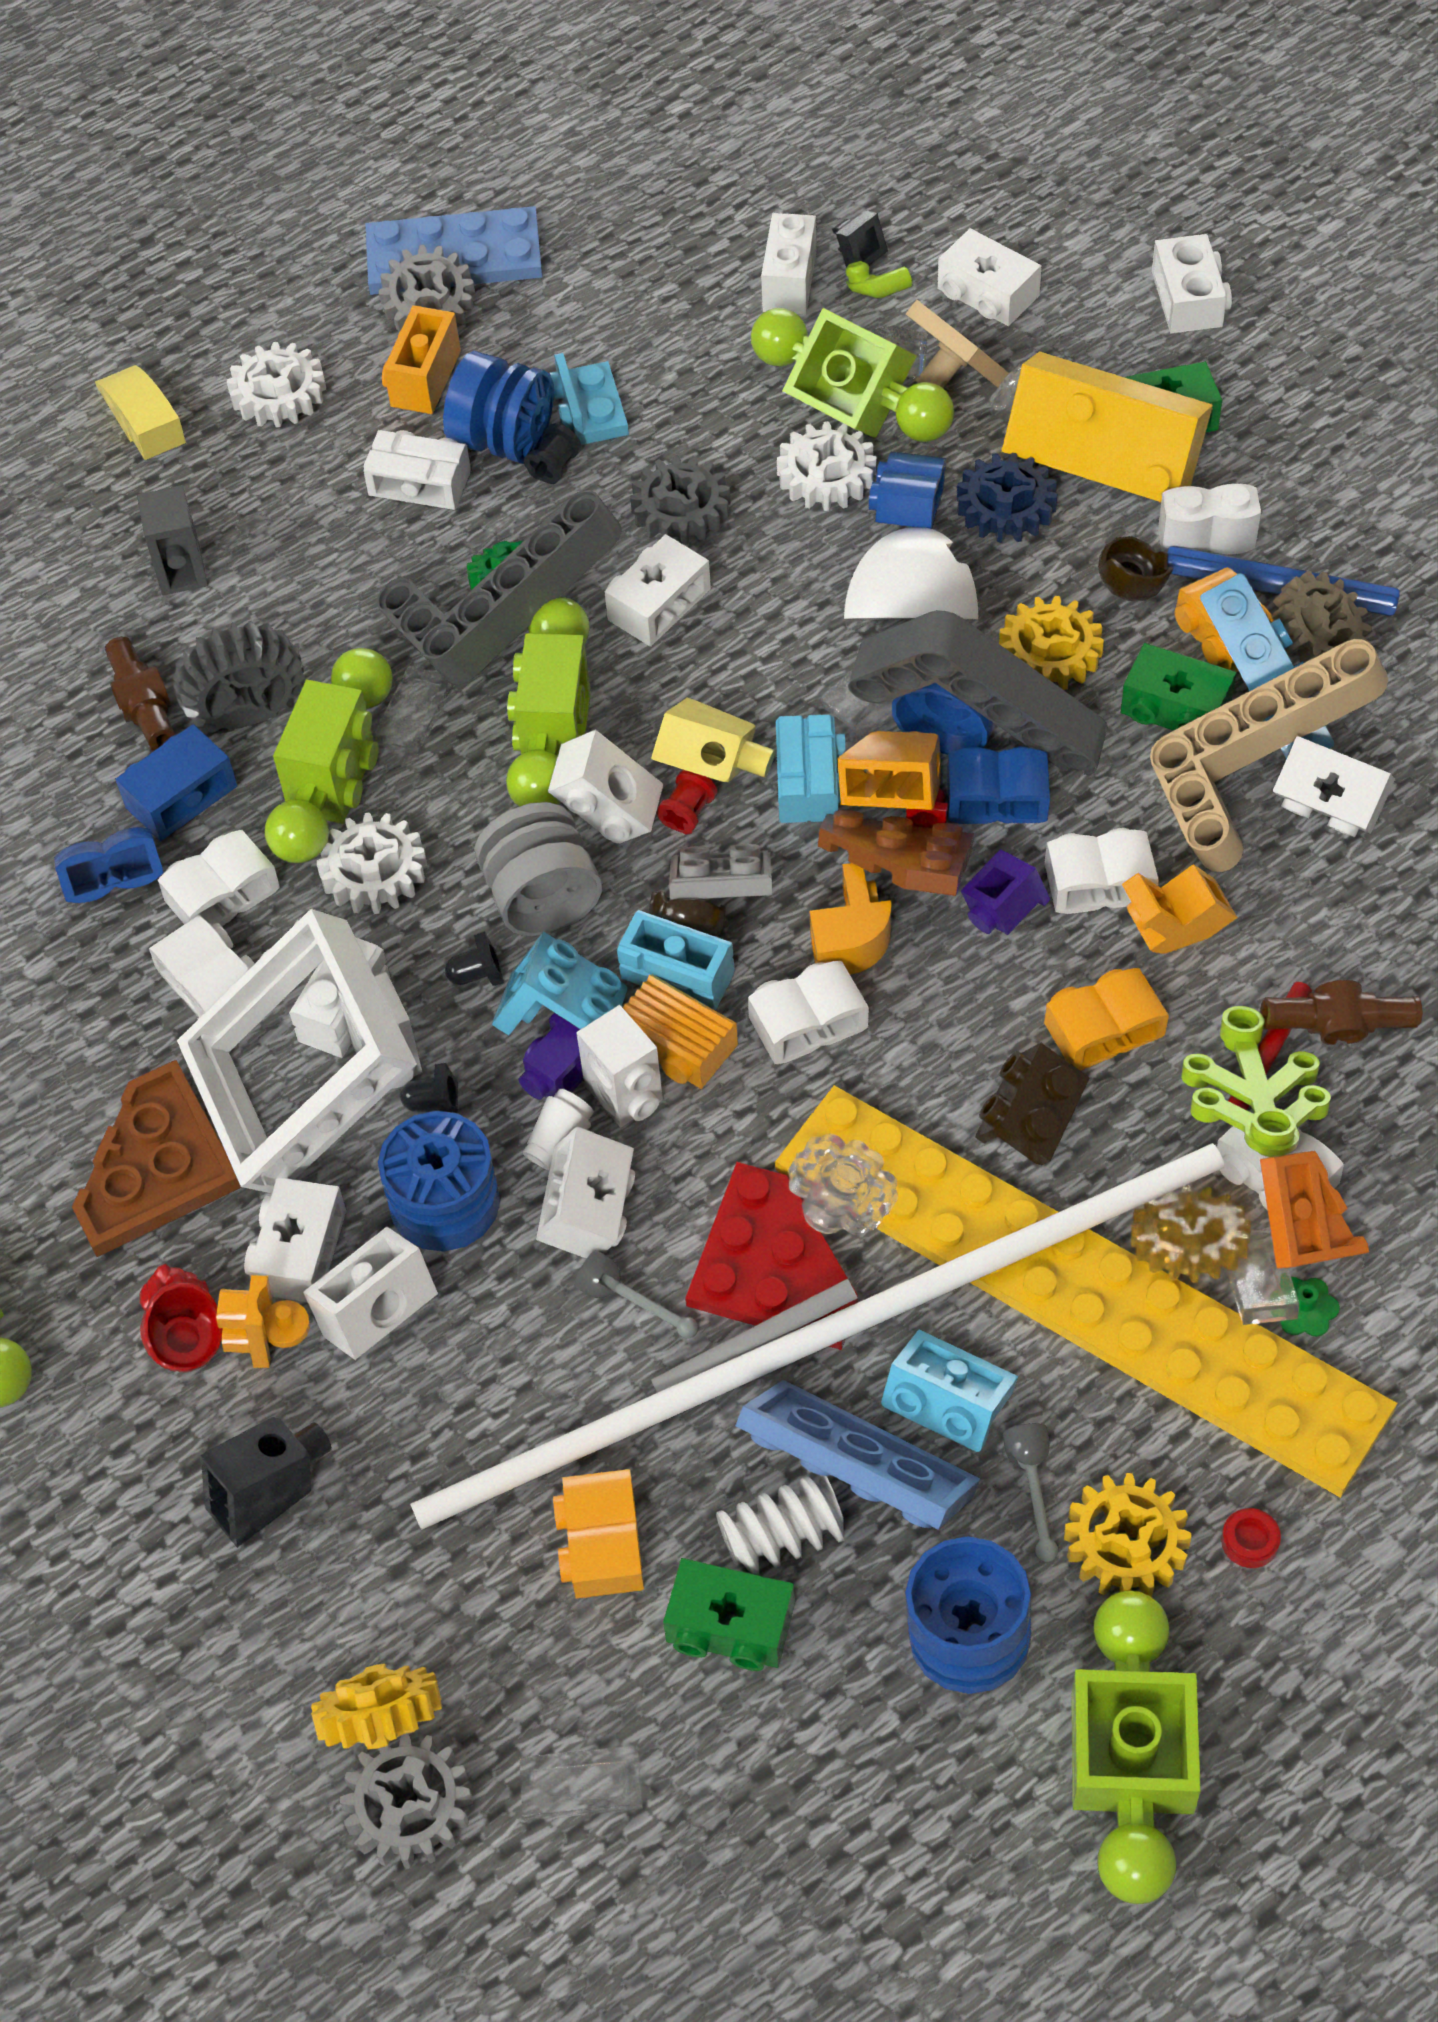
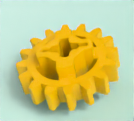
M1054 596L1051 604H1044L1040 597H1035L1033 608H1029L1022 603L1018 604L1017 616L1007 614L1005 616L1004 628H1001L999 633V644L1051 682H1058L1063 690L1068 689L1069 679L1073 678L1082 684L1086 679V670L1096 672L1098 669V659L1102 658L1104 639L1101 638V623H1093L1094 612L1088 610L1080 614L1078 612V601L1074 600L1066 607L1061 605L1060 596Z
M1126 1473L1123 1485L1116 1486L1109 1475L1103 1476L1101 1492L1098 1493L1087 1485L1083 1488L1081 1500L1083 1504L1072 1502L1068 1518L1072 1522L1065 1524L1064 1540L1073 1544L1068 1547L1067 1559L1069 1562L1083 1561L1079 1578L1084 1582L1094 1576L1100 1579L1098 1593L1105 1595L1111 1586L1114 1585L1120 1587V1592L1131 1591L1132 1588L1139 1587L1142 1593L1152 1597L1155 1580L1168 1588L1173 1583L1174 1572L1172 1568L1183 1570L1185 1567L1187 1554L1182 1550L1189 1549L1191 1532L1182 1528L1186 1526L1188 1514L1186 1510L1171 1511L1175 1494L1170 1491L1160 1497L1154 1493L1156 1480L1152 1478L1141 1488L1135 1486L1133 1473ZM1103 1511L1105 1523L1095 1525L1094 1532L1089 1533L1092 1521ZM1125 1530L1127 1535L1118 1534V1531ZM1128 1536L1137 1537V1540L1130 1541ZM1166 1540L1163 1552L1152 1562L1150 1559V1548L1159 1546L1160 1541Z
M378 1664L365 1667L364 1672L350 1679L338 1681L335 1685L336 1691L321 1693L319 1695L321 1701L311 1705V1715L318 1741L325 1740L326 1746L330 1747L341 1742L343 1748H350L357 1742H361L369 1750L386 1747L390 1741L397 1739V1737L415 1732L419 1729L417 1722L433 1720L435 1718L434 1711L442 1709V1703L434 1672L427 1673L425 1667L410 1671L409 1666L390 1670L386 1668V1664Z

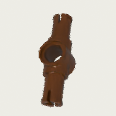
M123 636L113 638L105 646V652L115 673L114 681L110 682L111 689L119 709L124 714L125 722L133 721L135 725L141 728L151 750L154 752L170 737L175 735L166 715L168 712L167 707L171 706L168 693L156 666L148 667L147 664L140 661L130 639Z
M1336 980L1319 985L1314 992H1310L1307 997H1265L1260 1007V1013L1264 1017L1263 1029H1307L1310 1034H1320L1321 1041L1327 1045H1336L1337 1040L1346 1041L1347 1044L1357 1043L1367 1038L1368 1033H1373L1376 1028H1417L1421 1024L1423 1014L1422 1003L1418 996L1376 997L1373 992H1362V985L1353 980Z

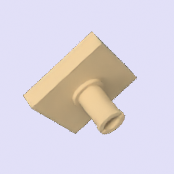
M917 299L907 311L906 315L939 341L937 346L940 347V350L920 376L915 379L917 383L930 382L944 388L960 366L966 367L967 364L1000 390L1012 379L1013 376Z

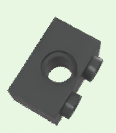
M183 485L138 494L137 500L144 537L162 596L208 586L200 544Z

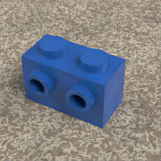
M194 724L178 735L170 737L157 750L141 761L130 765L124 773L115 778L125 808L146 828L151 829V833L160 842L238 787L229 757Z

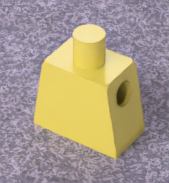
M687 697L665 712L651 759L715 780L730 782L742 770L765 778L771 768L775 750L752 742L756 726L753 723Z

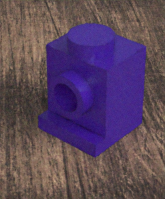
M1001 849L961 890L970 909L967 913L968 918L979 930L986 934H990L996 928L1009 935L1038 903L1045 906L1051 900L1037 869Z
M555 1012L549 1018L550 1031L544 1038L538 1037L528 1047L523 1059L525 1072L518 1078L522 1088L538 1100L548 1096L554 1097L559 1089H565L572 1093L584 1080L576 1033L581 1029Z

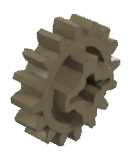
M1307 571L1298 578L1296 576L1281 588L1282 593L1274 598L1273 602L1279 609L1271 615L1272 619L1277 620L1280 618L1293 642L1292 645L1286 648L1288 654L1297 651L1301 655L1300 662L1303 661L1305 663L1346 641L1362 639L1369 642L1364 636L1372 631V626L1362 622L1361 619L1368 611L1366 608H1357L1354 604L1358 596L1356 592L1346 594L1343 591V580L1339 579L1334 584H1331L1326 572H1322L1315 578L1311 571Z

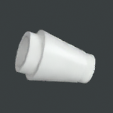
M559 1089L554 1097L548 1096L527 1142L528 1145L523 1151V1155L533 1163L549 1170L554 1146L576 1127L588 1130L591 1127V1123L588 1120L594 1113L593 1109L580 1097L565 1089Z

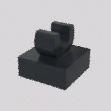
M865 210L855 219H844L832 229L833 234L837 236L840 246L838 250L842 253L846 268L849 264L858 261L865 262L870 266L888 252L878 213Z

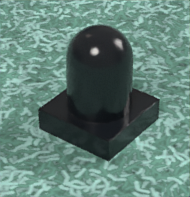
M485 931L474 935L477 948L455 955L446 963L445 974L453 984L465 985L488 977L493 986L504 984L497 952Z
M446 1063L435 1064L434 1078L415 1080L404 1085L400 1093L401 1103L406 1109L413 1112L439 1109L443 1112L457 1113L458 1081Z

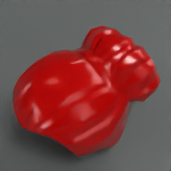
M166 1263L157 1267L154 1274L143 1285L139 1293L140 1305L145 1311L140 1325L142 1343L147 1354L161 1367L174 1372H192L205 1366L212 1360L220 1348L223 1328H218L216 1320L218 1307L210 1295L206 1281L198 1279L196 1274L184 1271L179 1267H169Z

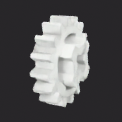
M273 342L271 350L264 351L262 347L256 346L255 356L251 357L242 354L240 356L242 366H231L232 378L227 379V386L234 410L241 411L242 419L245 421L255 416L257 426L262 427L267 420H273L275 427L278 428L281 427L282 420L289 418L292 423L296 424L298 423L297 414L302 412L311 416L314 413L312 403L322 404L323 402L322 391L326 390V383L320 360L312 359L311 350L309 349L298 353L295 343H291L286 350L280 349L278 342Z
M829 421L824 422L822 430H815L811 424L806 425L805 435L802 436L793 431L790 434V444L781 443L780 457H777V476H780V488L782 490L789 489L790 500L792 501L804 497L805 508L810 509L815 502H821L824 511H829L832 502H838L842 508L848 507V497L851 496L854 499L862 500L863 488H871L873 475H876V456H873L872 442L863 443V432L861 431L849 435L848 425L844 423L838 430H832Z
M365 813L363 823L356 824L355 821L348 818L345 819L347 830L341 832L332 828L329 831L332 844H326L321 852L322 859L317 860V867L325 893H333L335 903L339 907L350 900L354 913H359L365 904L371 905L374 914H379L381 903L388 902L391 907L396 909L399 907L397 898L399 895L403 894L413 898L415 896L413 883H424L423 867L427 866L425 850L422 848L419 833H410L407 821L403 820L396 826H393L391 814L386 813L380 822H373L371 814Z

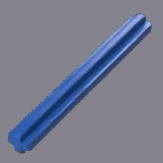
M1171 546L1167 551L1168 567L1174 568L1171 575L1200 580L1228 567L1237 574H1244L1252 590L1276 595L1282 593L1281 588L1296 576L1299 578L1307 572L1177 546ZM1312 572L1315 578L1320 574ZM1328 575L1331 584H1334L1339 579L1344 581L1343 591L1346 594L1351 592L1358 594L1357 599L1354 601L1357 608H1366L1368 612L1387 616L1395 614L1400 596L1397 588Z

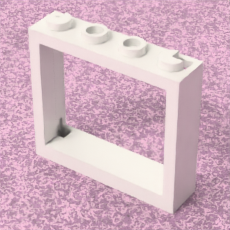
M310 909L300 920H297L294 926L275 945L264 952L260 959L237 982L233 983L211 1008L197 1018L198 1020L177 1040L240 1186L267 1193L273 1192L277 1177L295 1180L417 1065L347 920ZM325 959L366 1045L267 1138L229 1052Z

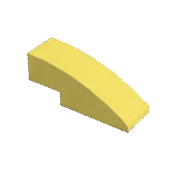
M134 365L95 381L98 390L129 441L135 443L144 460L186 443L178 415L158 386L140 367Z

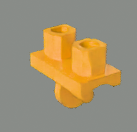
M251 1275L249 1291L220 1289L216 1320L218 1328H223L222 1347L224 1352L250 1353L253 1368H270L271 1357L268 1342L276 1347L288 1348L301 1343L307 1337L310 1329L307 1311L295 1301L283 1300L273 1304L268 1276Z

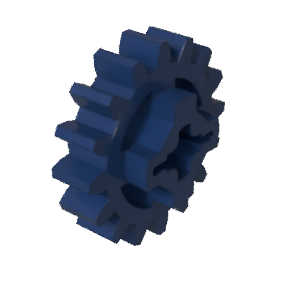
M994 453L992 454V463L989 464L981 459L975 460V471L965 469L962 482L957 484L958 516H965V527L969 529L978 525L979 537L981 538L986 537L990 532L996 533V539L999 543L1003 542L1006 535H1012L1016 542H1021L1022 532L1025 531L1033 536L1039 535V525L1049 526L1052 513L1056 512L1057 482L1056 479H1048L1049 469L1046 466L1034 469V458L1029 457L1023 463L1018 462L1016 453H1011L1008 460H1001V457Z

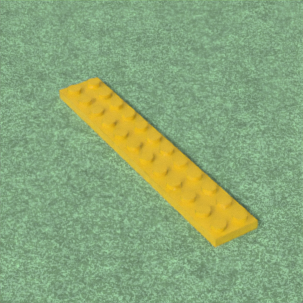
M835 1085L775 1161V1169L779 1173L787 1175L798 1184L938 1265L945 1264L1058 1213L1053 1208ZM1090 1229L970 1282L979 1289L1340 1498L1392 1417L1397 1406L1395 1401Z

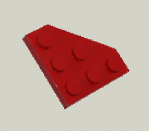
M736 1162L685 1301L687 1307L756 1326L844 1281L848 1277L789 1177L777 1172ZM858 1298L804 1325L803 1327L858 1303ZM846 1339L828 1347L842 1350Z

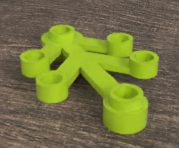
M1234 1006L1225 1010L1222 1015L1220 1037L1224 1041L1226 1048L1236 1053L1243 1078L1216 1065L1213 1059L1207 1055L1190 1054L1186 1056L1183 1060L1182 1081L1188 1086L1200 1088L1193 1093L1190 1109L1191 1115L1198 1121L1206 1123L1216 1122L1221 1119L1244 1132V1139L1247 1145L1261 1155L1275 1157L1289 1154L1298 1146L1300 1133L1297 1128L1307 1119L1321 1120L1328 1115L1331 1100L1330 1093L1323 1087L1311 1085L1317 1080L1320 1061L1312 1053L1305 1051L1294 1052L1289 1055L1287 1064L1267 1080L1257 1047L1262 1039L1264 1017L1253 1008ZM1211 1084L1250 1105L1253 1113L1226 1101L1220 1091L1204 1087ZM1294 1086H1305L1299 1090L1297 1101L1285 1110L1275 1107L1274 1103Z

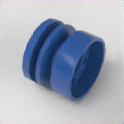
M478 351L466 354L452 376L445 398L443 426L446 438L466 444L467 448L479 452L489 448L490 453L500 458L507 457L511 461L524 464V457L530 450H536L543 441V432L549 426L554 401V383L550 373L534 367L530 369L520 363L509 367L506 360Z
M937 683L897 697L892 701V716L898 728L902 732L918 731L939 735L940 753L946 755L950 751L969 746L984 748L996 725Z
M432 1111L414 1115L393 1129L382 1144L378 1167L393 1224L401 1235L422 1249L442 1252L466 1247L484 1236L496 1220L500 1195L488 1139L476 1123L457 1113Z
M969 1536L945 1540L924 1552L910 1571L905 1596L912 1655L925 1676L947 1690L967 1694L994 1690L1014 1678L1027 1660L1031 1641V1592L1026 1571L1011 1552L995 1542ZM971 1622H974V1623L979 1624V1625L973 1624V1625L969 1628L968 1631H963V1630H961V1629H967V1627L970 1625Z

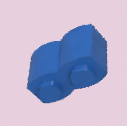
M891 451L887 462H879L876 482H872L870 488L869 510L876 511L875 522L932 529L944 489L947 458Z
M969 746L948 752V821L958 824H988L996 821L1003 823L1046 822L1050 805L1048 753L1024 746L1001 752Z
M144 827L123 829L109 836L103 843L94 841L76 843L61 850L54 857L55 869L65 900L71 903H85L97 900L108 894L114 887L127 889L141 887L153 882L164 873L151 829Z

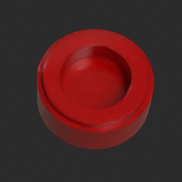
M1244 1508L1231 1514L1224 1524L1221 1535L1222 1547L1227 1557L1237 1565L1246 1568H1259L1270 1563L1276 1556L1281 1541V1533L1276 1521L1268 1513L1255 1508Z

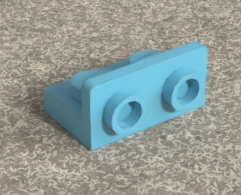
M554 354L556 371L550 372L554 383V400L563 399V404L558 405L561 425L572 430L579 438L581 445L629 435L628 423L609 362L568 369L564 354Z
M918 1330L891 1364L881 1404L886 1409L975 1452H979L986 1443L993 1420L1013 1394L1018 1376L922 1330Z

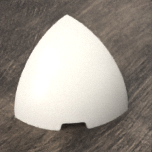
M905 528L894 531L876 542L859 562L848 588L844 619H914L928 612L940 610L954 613L965 620L978 619L977 594L969 566L956 561L949 549L953 542L944 534L934 529Z

